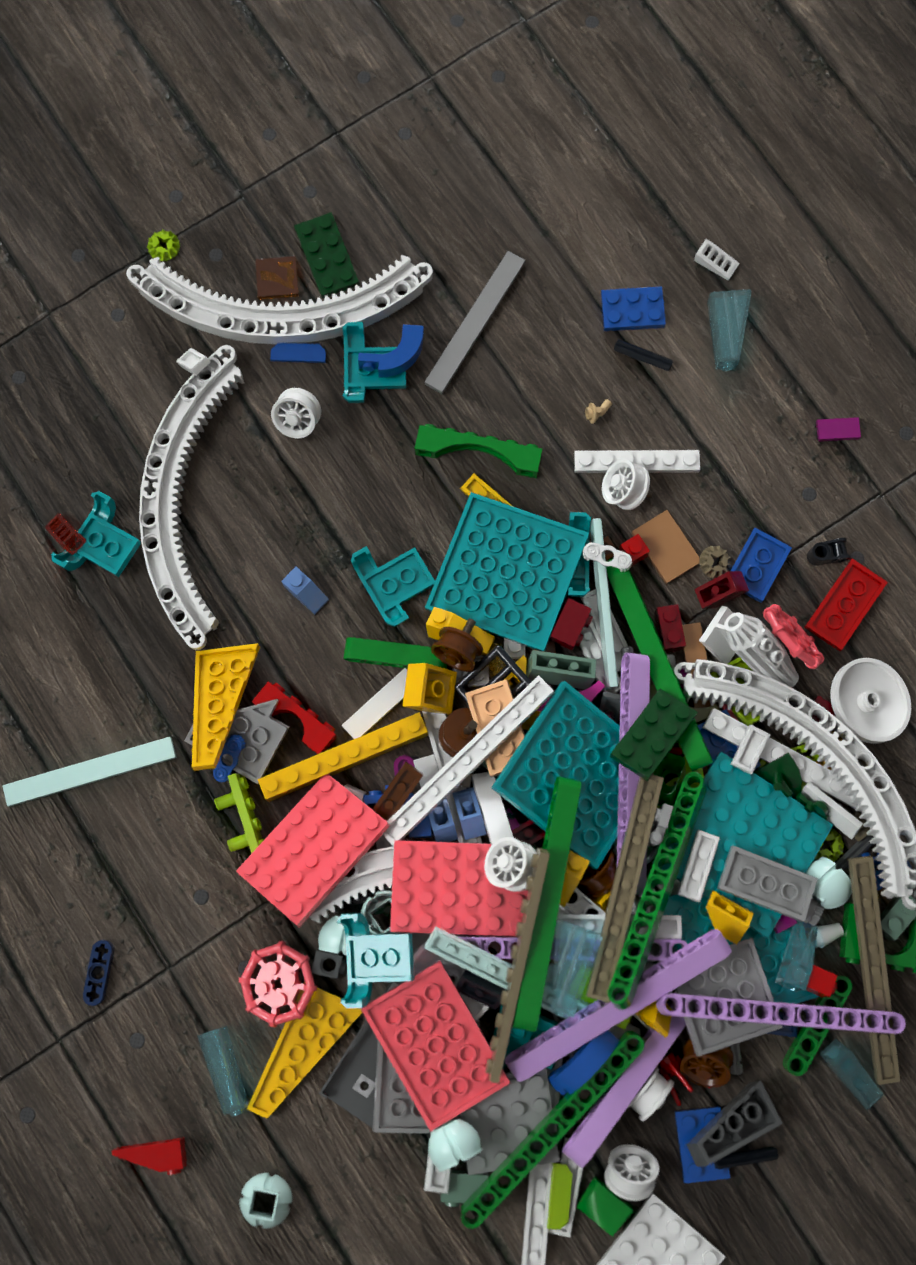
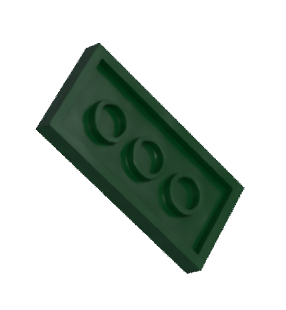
M332 212L294 225L322 299L325 296H331L334 293L353 288L355 285H360Z
M659 689L611 752L610 758L648 782L697 716V711L662 689Z

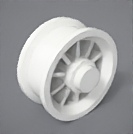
M290 388L282 392L271 410V418L275 427L282 434L291 438H304L311 434L321 417V406L316 397L301 388Z
M625 459L615 462L604 476L602 483L603 498L609 504L618 505L624 510H632L638 507L645 498L649 499L652 496V491L649 490V473L644 467L634 465L631 461Z
M505 837L499 839L490 847L485 858L484 868L488 880L493 885L512 892L525 890L527 877L532 876L533 868L530 867L533 853L537 854L536 850L530 844L515 838Z
M658 1067L654 1069L627 1107L633 1108L639 1114L641 1121H645L655 1110H658L664 1104L665 1098L674 1085L671 1079L667 1081L658 1073Z
M631 1144L620 1145L610 1153L604 1175L605 1182L609 1189L619 1196L623 1202L628 1200H644L653 1193L655 1180L659 1173V1165L656 1158L646 1149Z

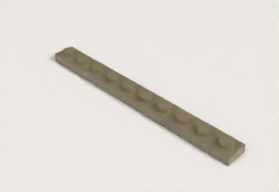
M652 775L648 782L639 777L585 997L606 1003L610 1002L607 995L608 988L622 952L663 777Z
M538 848L537 854L533 853L530 867L533 868L532 876H528L526 881L527 899H523L521 903L520 913H523L522 922H518L516 926L515 936H518L517 944L513 945L511 949L510 959H513L512 967H508L506 971L505 981L508 982L507 990H503L501 994L500 1004L503 1005L502 1012L498 1013L496 1017L495 1027L498 1030L497 1035L492 1036L490 1050H493L492 1058L487 1059L485 1073H488L489 1081L499 1083L550 854L546 849Z
M873 857L850 858L848 863L866 1010L892 1012ZM868 1016V1026L870 1027L872 1021L870 1016ZM891 1018L888 1021L890 1028L893 1027V1020ZM869 1032L875 1083L883 1085L900 1082L895 1034Z

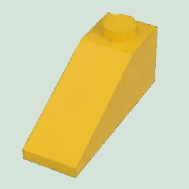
M434 607L426 622L428 637L439 640V632L443 627L463 630L467 620L452 612ZM474 626L470 635L480 642L483 647L482 655L486 656L491 649L495 636Z

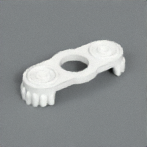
M591 542L586 544L582 551V556L587 561L593 560L606 567L612 566L620 569V572L628 571L632 565L631 556L616 550L613 546H604ZM606 550H610L614 554V559L610 562L602 559V553Z

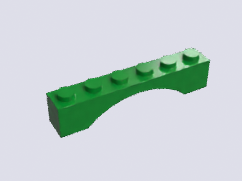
M432 424L419 425L414 448L415 455L434 459L454 451L473 450L484 452L502 460L516 475L536 479L542 455V448L534 444L521 445L514 440L501 441L493 436H486L485 438L473 432L460 433L453 428H445L444 430Z

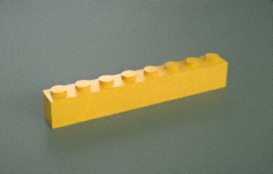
M420 712L264 776L258 779L265 800L270 802L316 783L327 774L330 776L426 737L428 736V731Z

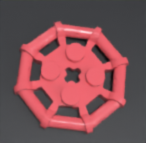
M773 604L763 611V617L770 624L772 634L784 643L789 649L791 656L802 660L810 669H816L824 662V655L818 651L814 643L815 639L803 630L794 616H789L777 604Z
M279 941L277 944L260 950H253L251 952L252 956L238 980L241 983L247 1013L251 1012L269 1023L270 1027H277L279 1024L303 1018L304 1011L314 991H317L309 964V956L303 955L286 945L285 941ZM277 953L276 961L267 962L265 957ZM286 955L297 962L294 965L285 961ZM257 964H259L261 969L257 978H251ZM302 969L305 984H302L298 978V970ZM280 978V983L283 986L276 989L274 981ZM250 984H255V993L258 995V998L255 1000ZM300 990H305L299 1003H297L295 1000ZM263 1002L272 1007L271 1014L259 1006ZM290 1006L291 1011L280 1014V1007Z

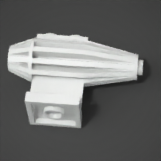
M721 606L699 641L720 663L728 664L736 653L754 672L773 678L791 688L794 687L798 682L799 675L783 644L758 618L738 612L733 613L728 607Z

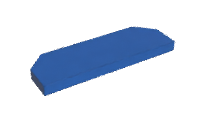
M278 343L271 349L270 360L278 362L326 363V351L320 344Z

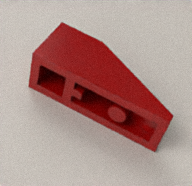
M184 1137L122 1146L112 1150V1155L158 1172L167 1171V1175L181 1173V1169L187 1166Z

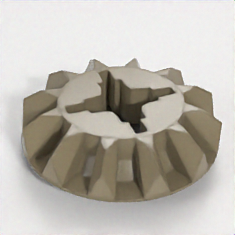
M710 546L702 551L699 565L707 577L715 579L730 570L732 567L730 561L732 557H729L727 550H723L720 546ZM720 557L719 565L712 567L714 559Z

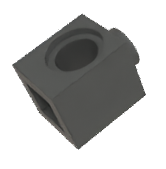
M316 950L312 973L338 979L340 974L344 975L347 962L343 961L344 956ZM328 958L333 959L336 963L333 971H327L324 967V963Z

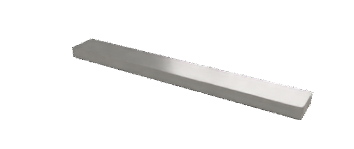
M507 251L425 380V385L441 394L444 393L525 264L524 259Z

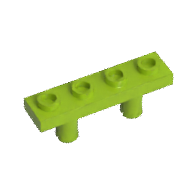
M234 773L227 776L232 790L231 793L215 798L214 802L218 810L236 805L245 833L227 840L229 850L234 852L249 846L251 853H253L265 840L264 838L262 839L260 833L262 826L253 811L255 804L247 792L249 788L247 779L241 774Z

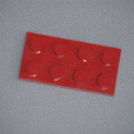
M852 558L804 628L838 651H841L888 582Z

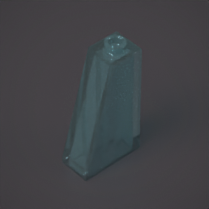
M751 289L710 292L707 304L716 369L730 371L736 368L740 361L751 299Z
M557 918L554 934L550 1005L551 1009L555 1010L554 1014L567 1018V1016H575L603 937L600 933Z
M227 1026L197 1035L223 1114L230 1113L231 1117L244 1113L243 1108H246L249 1104Z

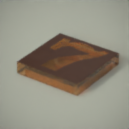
M296 256L255 259L259 300L299 296Z

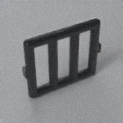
M497 645L483 659L475 661V668L455 684V691L469 706L465 694L468 691L464 687L497 656L506 666L485 686L504 680L512 672L520 681L511 690L513 699H515L532 681L506 651Z

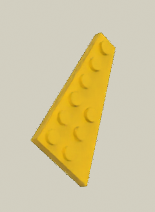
M258 643L196 651L192 768L194 771L216 768L260 649Z
M317 987V991H314L304 1011V1017L285 1023L247 1110L267 1119L363 1013L361 1008H346L341 1003V997ZM300 990L296 998L297 1003H299L305 990Z

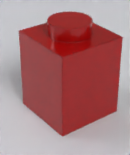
M639 534L620 544L619 551L631 556V567L647 558L650 552Z
M813 964L804 965L797 987L821 998L831 997L837 988V975Z

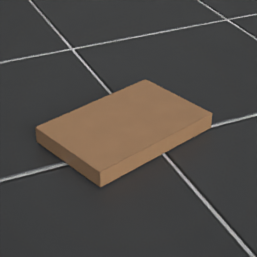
M668 510L632 531L633 536L640 535L650 550L647 557L666 585L699 565L700 557Z

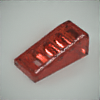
M60 513L44 527L62 548L71 555L75 554L86 542L81 533Z

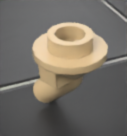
M606 399L600 407L590 403L585 410L586 419L591 424H594L599 417L608 411L612 402Z

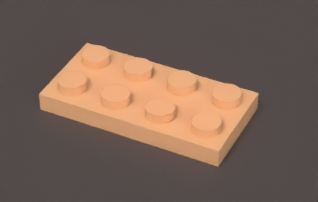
M507 679L465 693L472 718L477 722V734L514 700ZM522 725L485 760L491 777L501 774L524 739L525 734Z

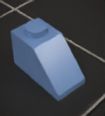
M297 567L281 581L283 586L314 615L329 601L327 596Z
M474 788L452 793L465 840L486 835Z
M445 798L428 814L436 842L458 840L447 798Z

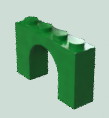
M846 903L844 904L842 924L844 935L841 936L839 957L846 958V963L860 964L854 904ZM916 917L909 924V935L905 947L896 954H885L886 964L891 965V970L904 971V967L913 968V973H916Z

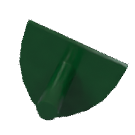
M789 752L753 772L772 784L775 790H781L786 797L790 796L796 799L798 793L802 791L800 770Z

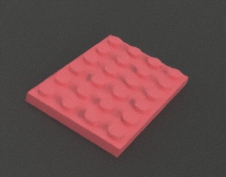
M327 774L319 779L236 872L300 928L390 825L343 785Z
M394 840L390 932L431 934L434 928L438 927L452 935L518 937L515 936L516 926L518 922H522L523 913H520L521 903L523 899H527L528 890L512 892L497 887L488 880L485 874L484 863L491 844Z
M441 961L414 975L413 981H404L369 1002L366 1007L361 1008L430 1132L510 1084V1080L503 1068L499 1083L489 1081L488 1073H485L487 1059L492 1058L493 1051L490 1050V1045Z

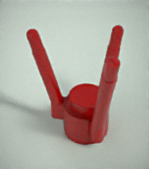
M671 1052L659 1062L661 1067L659 1072L667 1081L670 1080L668 1074L671 1077L676 1075L688 1091L693 1092V1088L679 1072L682 1059L679 1055L674 1056ZM673 1086L670 1092L677 1106H681V1102Z

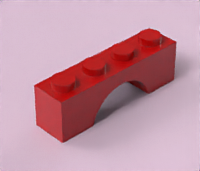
M268 681L252 702L256 705L278 699L279 702L272 717L281 713L296 715L301 719L304 726L302 742L317 754L325 752L337 738L336 734L333 733L336 729L326 721L324 724L317 720L319 716L311 709L305 711L300 707L302 702L293 695L290 698L284 694L285 689L275 682L272 685Z

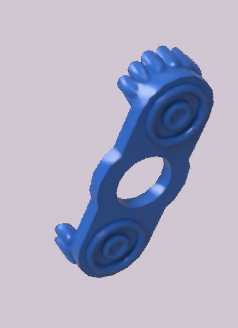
M232 735L225 742L218 764L213 771V776L218 782L229 781L227 776L231 775L233 769L238 765V757L241 750L246 747L245 739L240 735ZM224 754L232 756V765L224 764L222 760Z

